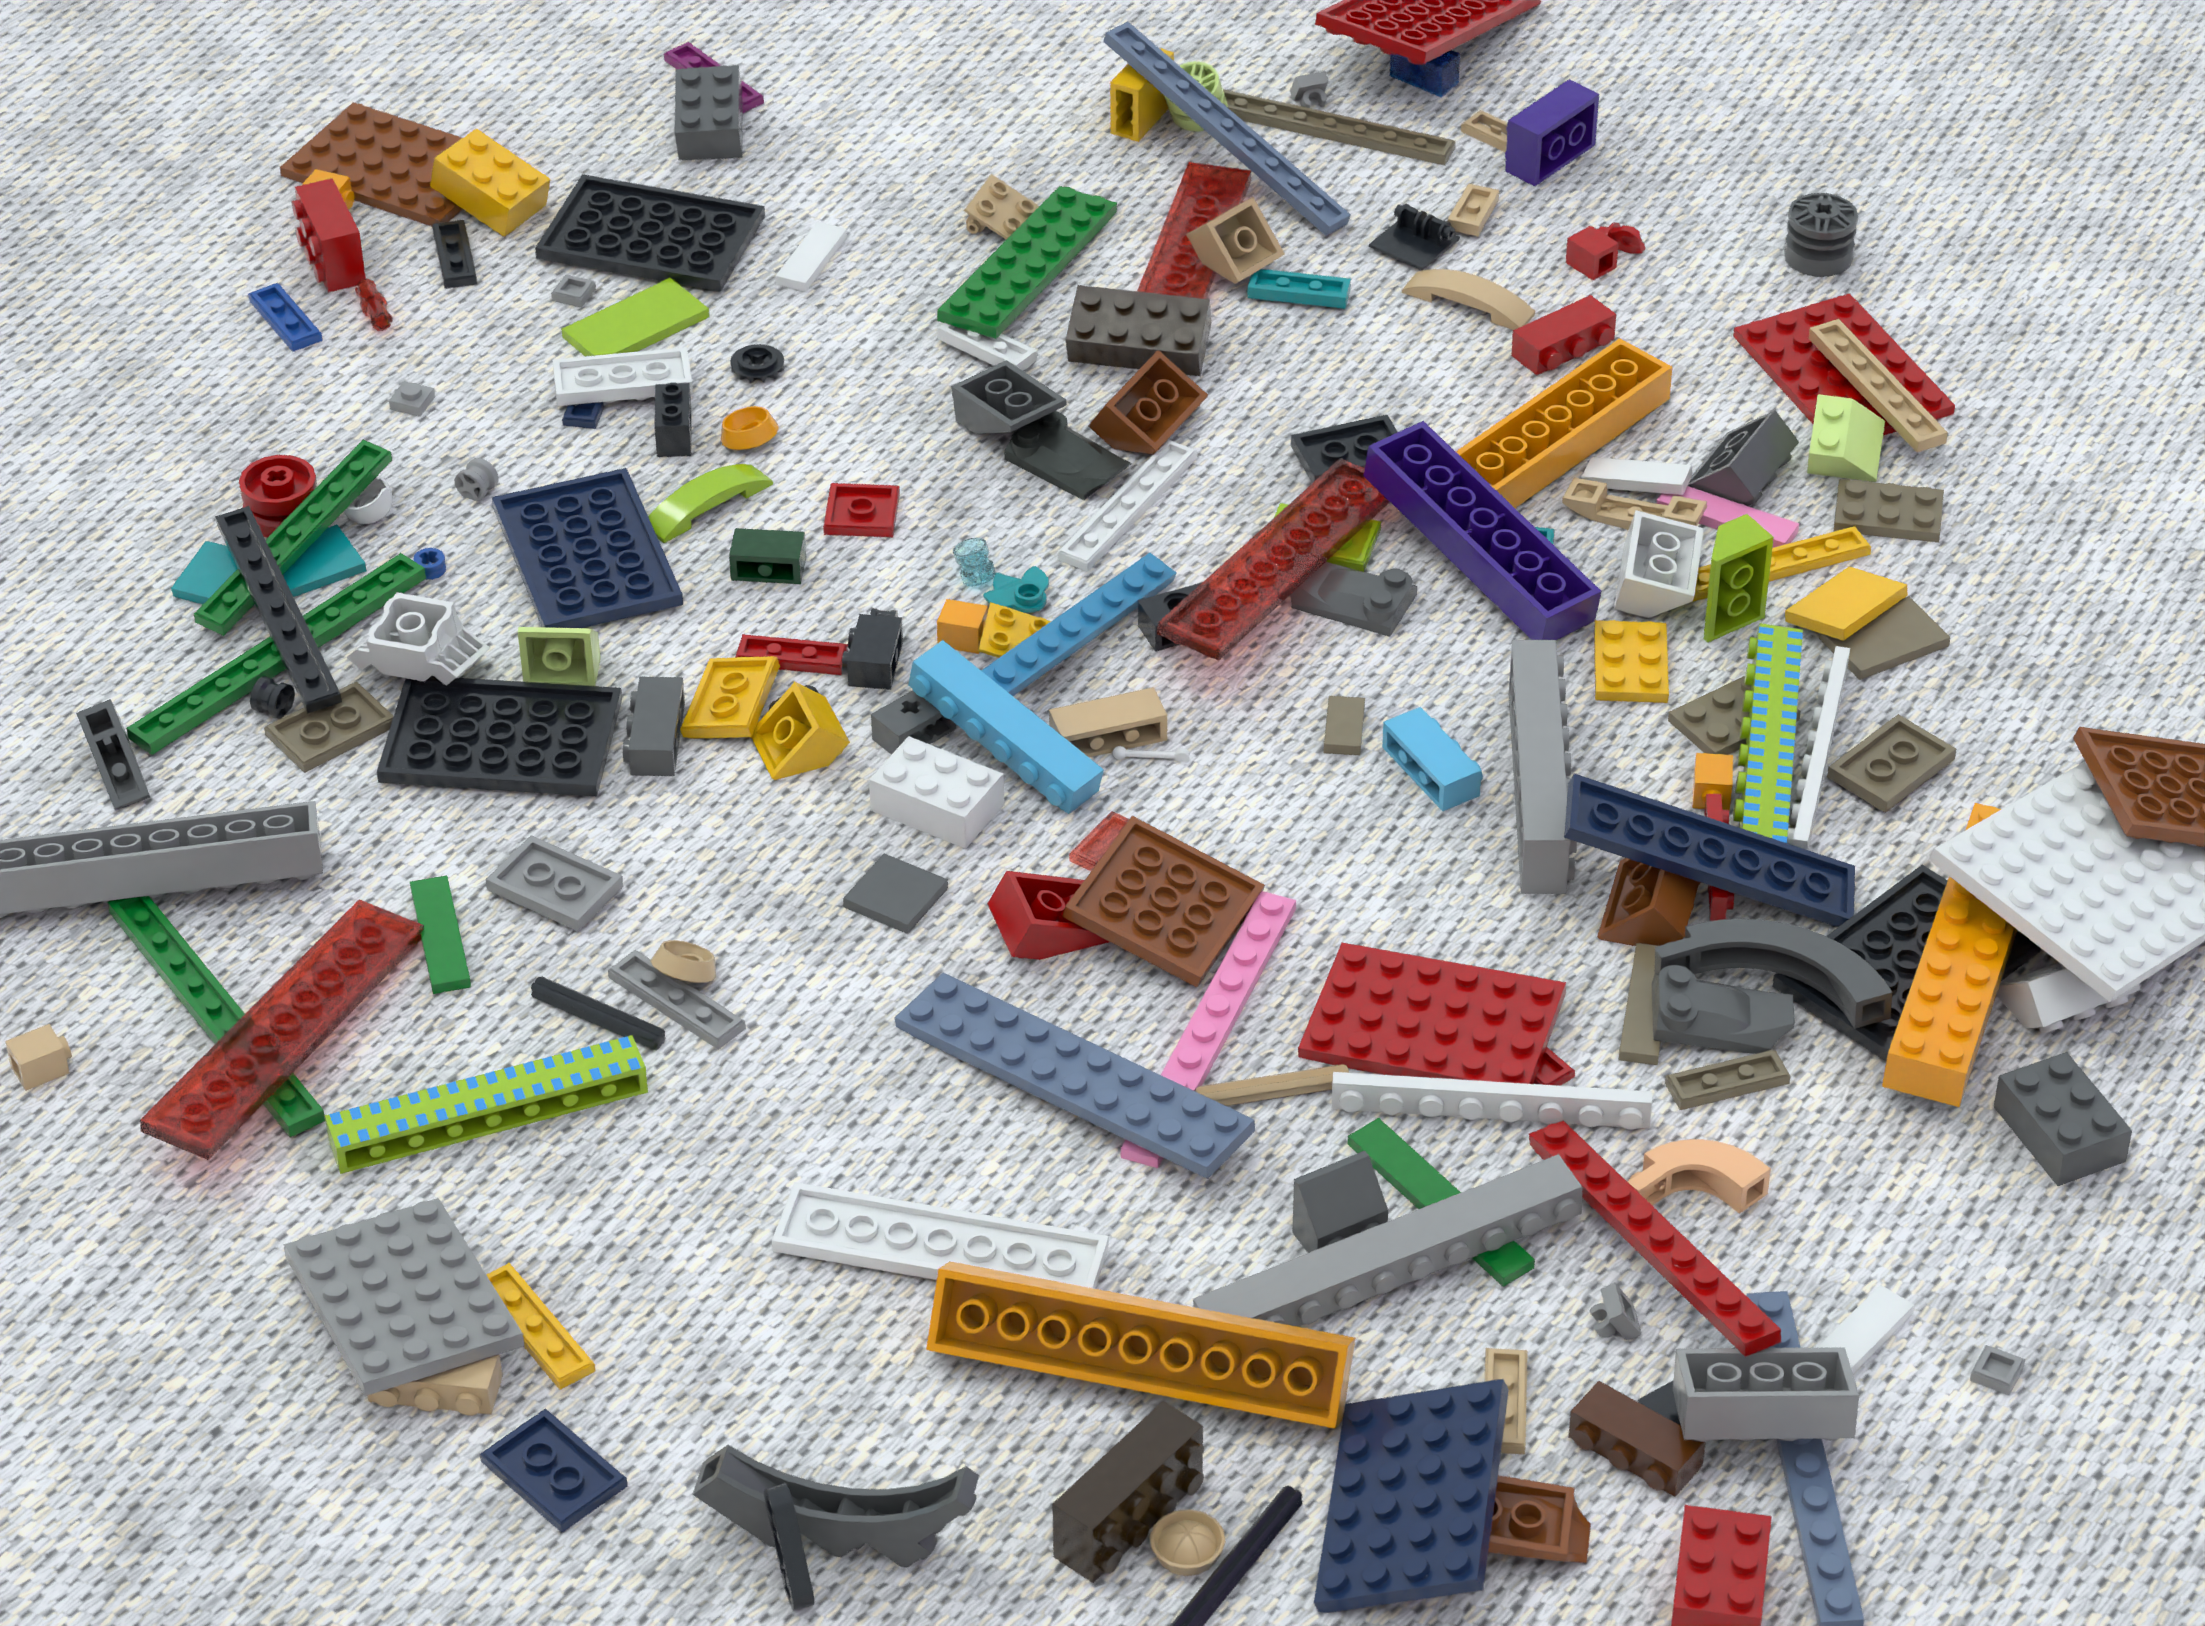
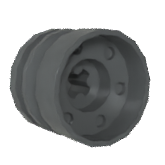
M1811 193L1800 196L1793 201L1788 211V234L1785 239L1784 248L1785 260L1790 267L1802 274L1814 277H1830L1841 274L1850 268L1854 256V237L1858 223L1856 207L1849 200L1829 193Z

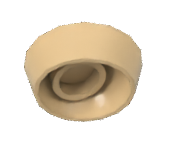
M679 940L664 941L650 960L656 970L681 981L707 983L716 978L715 957L713 953L693 943Z
M1191 1509L1178 1510L1163 1516L1153 1526L1150 1534L1151 1548L1161 1565L1170 1572L1183 1576L1198 1575L1209 1570L1217 1562L1226 1542L1224 1529L1215 1518L1205 1512Z

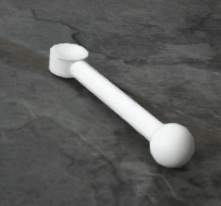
M1117 746L1112 752L1113 757L1118 760H1122L1125 757L1175 759L1176 761L1188 762L1190 755L1186 748H1178L1173 752L1126 750L1122 746Z

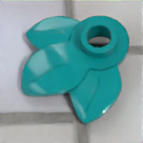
M1037 566L1029 568L1022 576V579L996 572L993 579L994 590L984 593L983 597L989 604L992 602L1001 606L1015 608L1024 613L1037 612L1043 609L1047 603L1045 591L1049 587V579Z

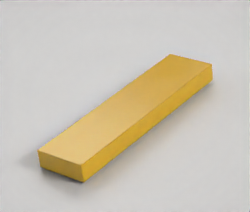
M510 1263L486 1274L522 1331L524 1348L559 1390L595 1372V1363Z

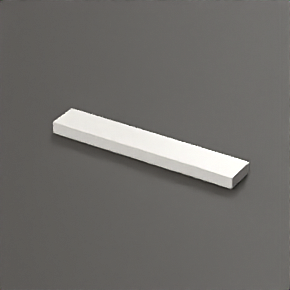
M1167 440L1058 551V560L1088 572L1197 459V450Z

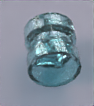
M978 537L969 538L954 547L953 554L956 563L961 565L960 575L963 584L966 586H979L991 581L995 577L996 570L993 561L988 559L989 549L985 539Z

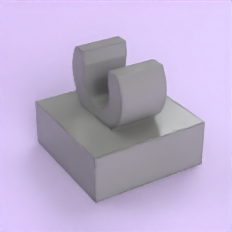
M1326 71L1295 77L1290 88L1292 99L1294 101L1301 99V106L1310 108L1311 102L1309 98L1313 97L1318 100L1320 106H1324L1327 100L1325 90L1329 83Z
M1615 1282L1602 1288L1601 1293L1604 1303H1598L1589 1310L1596 1321H1602L1593 1326L1598 1335L1608 1338L1618 1331L1625 1340H1632L1642 1335L1632 1301Z

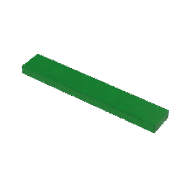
M1380 1118L1348 1135V1145L1356 1153L1366 1151L1373 1168L1417 1209L1461 1193ZM1515 1241L1504 1244L1496 1250H1488L1472 1257L1476 1263L1503 1287L1535 1267V1259Z

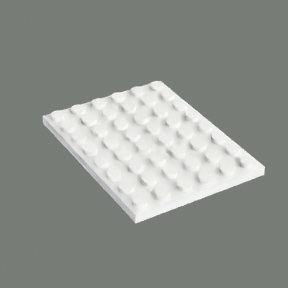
M2086 761L1937 846L1929 858V861L2109 1002H2112L2205 941V847L2178 842L2167 843L2162 840L2147 838L2135 839L2126 836Z

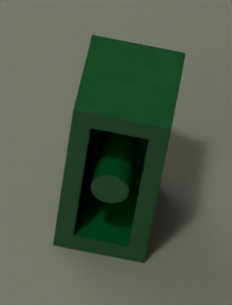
M735 528L729 553L731 581L801 584L806 562L805 532Z

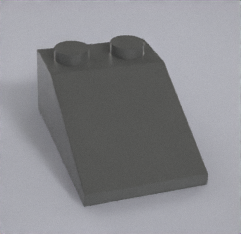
M1007 360L951 386L956 421L975 434L1012 432L1067 405L1065 398Z

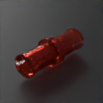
M360 280L357 283L359 288L355 287V292L361 300L360 307L365 316L369 317L374 329L378 331L388 329L391 326L389 322H392L393 319L387 310L386 298L382 293L378 292L373 280Z

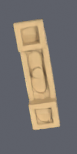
M1448 269L1419 271L1402 289V293L1428 302H1432L1436 296H1440L1491 313V323L1512 330L1528 324L1535 315V310L1511 291L1488 279L1462 271Z
M1573 478L1562 497L1563 504L1576 513L1592 521L1627 530L1630 528L1636 510L1697 526L1707 508V501L1674 495L1668 505L1607 495V483Z

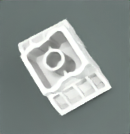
M396 592L394 597L385 603L384 614L380 621L370 628L369 639L346 658L361 670L371 664L384 675L418 681H426L433 675L442 683L448 685L455 678H460L465 671H468L480 661L481 656L490 647L463 626L456 613L454 602Z

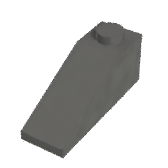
M109 699L77 712V717L114 809L118 810L150 798L132 746L112 700Z

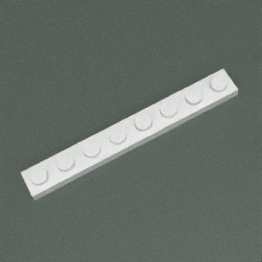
M1836 646L1833 660L1826 659L1822 681L1828 683H1820L1817 704L1822 705V707L1815 706L1812 728H1816L1817 731L1810 730L1806 752H1811L1812 755H1804L1801 776H1805L1806 779L1799 778L1796 792V800L1801 801V804L1794 803L1792 808L1790 825L1796 827L1795 829L1788 828L1787 843L1809 850L1842 699L1850 648Z
M1333 1072L1331 1109L1345 1110L1347 1112H1383L1389 1115L1403 1113L1419 1114L1427 1117L1452 1116L1463 1117L1469 1120L1484 1118L1500 1119L1506 1122L1532 1121L1543 1122L1549 1125L1564 1120L1567 1124H1581L1586 1127L1613 1126L1633 1130L1637 1128L1650 1129L1652 1091Z

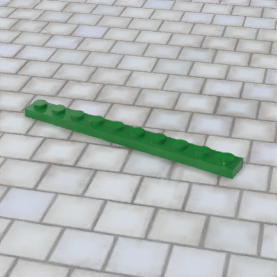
M400 553L304 614L303 618L318 648L383 607L389 599L394 597L396 592L405 593L425 580V568ZM271 637L263 640L127 727L128 739L153 755L251 692L255 683L261 677L273 678L284 671L286 668Z
M149 896L108 901L111 916L288 1136H295L325 1122L322 1107Z

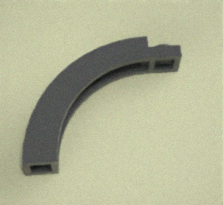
M1758 919L1707 921L1685 926V939L1655 947V973L1658 974L1664 967L1669 965L1683 966L1693 974L1728 968L1771 971L1800 980L1826 995L1842 1010L1854 1029L1891 1019L1892 991L1875 969L1844 945L1806 928Z

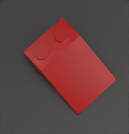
M1014 871L1005 872L987 904L1012 957L1041 960L1109 943L1108 940L1062 917L1065 906L1084 880Z

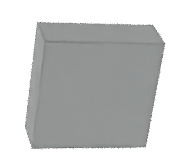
M565 275L552 291V301L582 308L596 290V283L592 280Z
M1986 1345L1971 1372L1970 1381L2010 1395L2024 1368L2025 1359Z

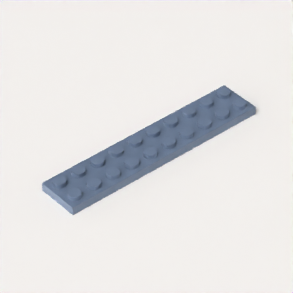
M944 972L894 1017L896 1027L915 1038L1207 1179L1255 1132L1254 1119Z

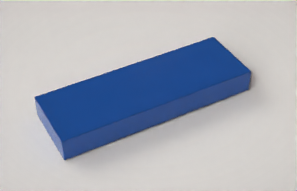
M279 283L248 293L249 302L292 352L323 341L322 333Z

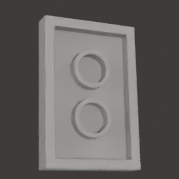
M532 835L486 878L487 891L576 931H580L624 887L622 875Z

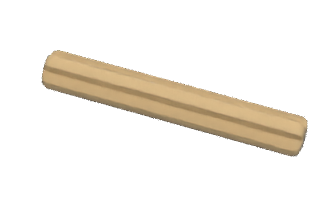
M1342 1064L1197 1087L1195 1092L1225 1106L1332 1090L1333 1072L1349 1073L1346 1065Z

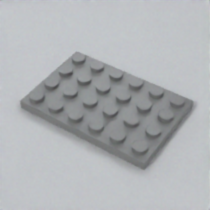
M439 1198L422 1201L407 1208L382 1213L377 1217L353 1224H345L337 1229L313 1236H305L297 1241L284 1244L285 1257L364 1396L524 1347L522 1331Z

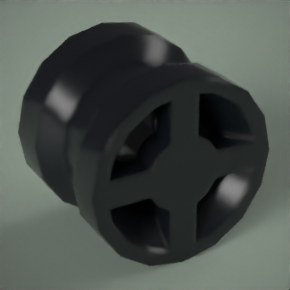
M263 676L255 683L250 696L251 708L261 713L268 711L272 717L281 719L293 706L295 698L294 688L292 685L283 682L276 684L274 679Z

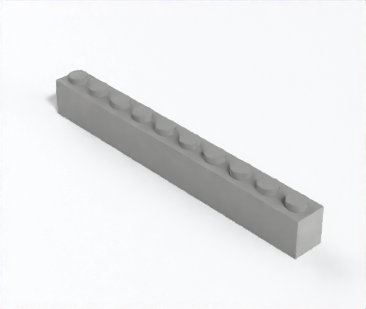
M1558 1154L1193 1298V1307L1296 1327L1310 1324L1319 1318L1342 1309L1351 1308L1359 1302L1379 1294H1386L1394 1288L1414 1280L1423 1279L1449 1266L1461 1264L1480 1253L1496 1250L1504 1244L1525 1236L1534 1235L1538 1231L1557 1223L1571 1220L1573 1217L1582 1214V1186Z

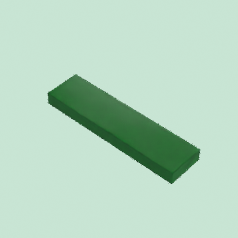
M447 875L410 881L413 904L433 994L471 988L469 971Z

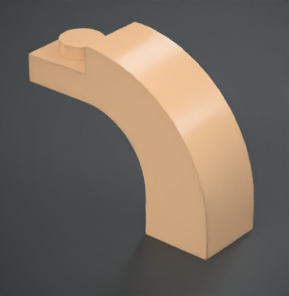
M1703 1139L1679 1140L1660 1145L1644 1153L1643 1171L1632 1175L1628 1183L1652 1206L1672 1193L1683 1190H1698L1718 1197L1740 1214L1768 1194L1771 1168L1752 1154L1733 1145Z

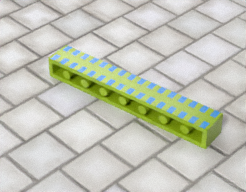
M1759 623L1756 638H1749L1746 658L1753 659V664L1747 663L1744 685H1749L1751 688L1750 690H1745L1742 712H1748V717L1742 718L1740 739H1746V744L1740 745L1737 766H1743L1744 772L1738 771L1735 793L1742 794L1741 799H1736L1733 821L1739 822V828L1787 843L1803 629Z
M630 1035L325 1115L328 1140L339 1172L343 1174L648 1093L646 1066L633 1036Z

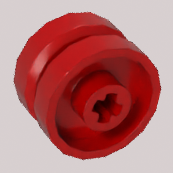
M273 455L250 463L242 471L239 479L243 508L250 507L263 536L268 538L317 487L313 466L305 459L293 455Z

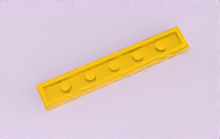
M1853 526L1772 548L1769 582L1870 555L1871 546L1858 529ZM1711 564L1698 567L1695 595L1692 602L1708 597Z

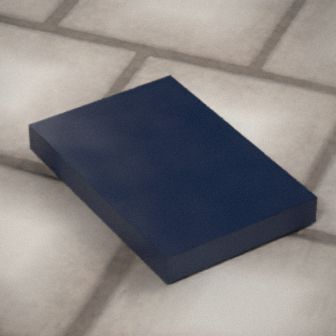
M546 1408L480 1453V1460L488 1469L561 1533L628 1486L627 1478Z

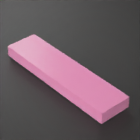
M1687 486L1683 495L1662 493L1656 502L1657 504L1668 505L1673 495L1707 501V508L1699 524L1717 530L1719 525L1748 514L1774 537L1773 548L1791 543L1799 530V523Z

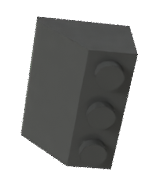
M1771 411L1727 432L1692 475L1688 486L1750 506L1762 496V488L1776 479L1777 469L1791 460L1792 455L1790 453L1799 441L1777 411Z

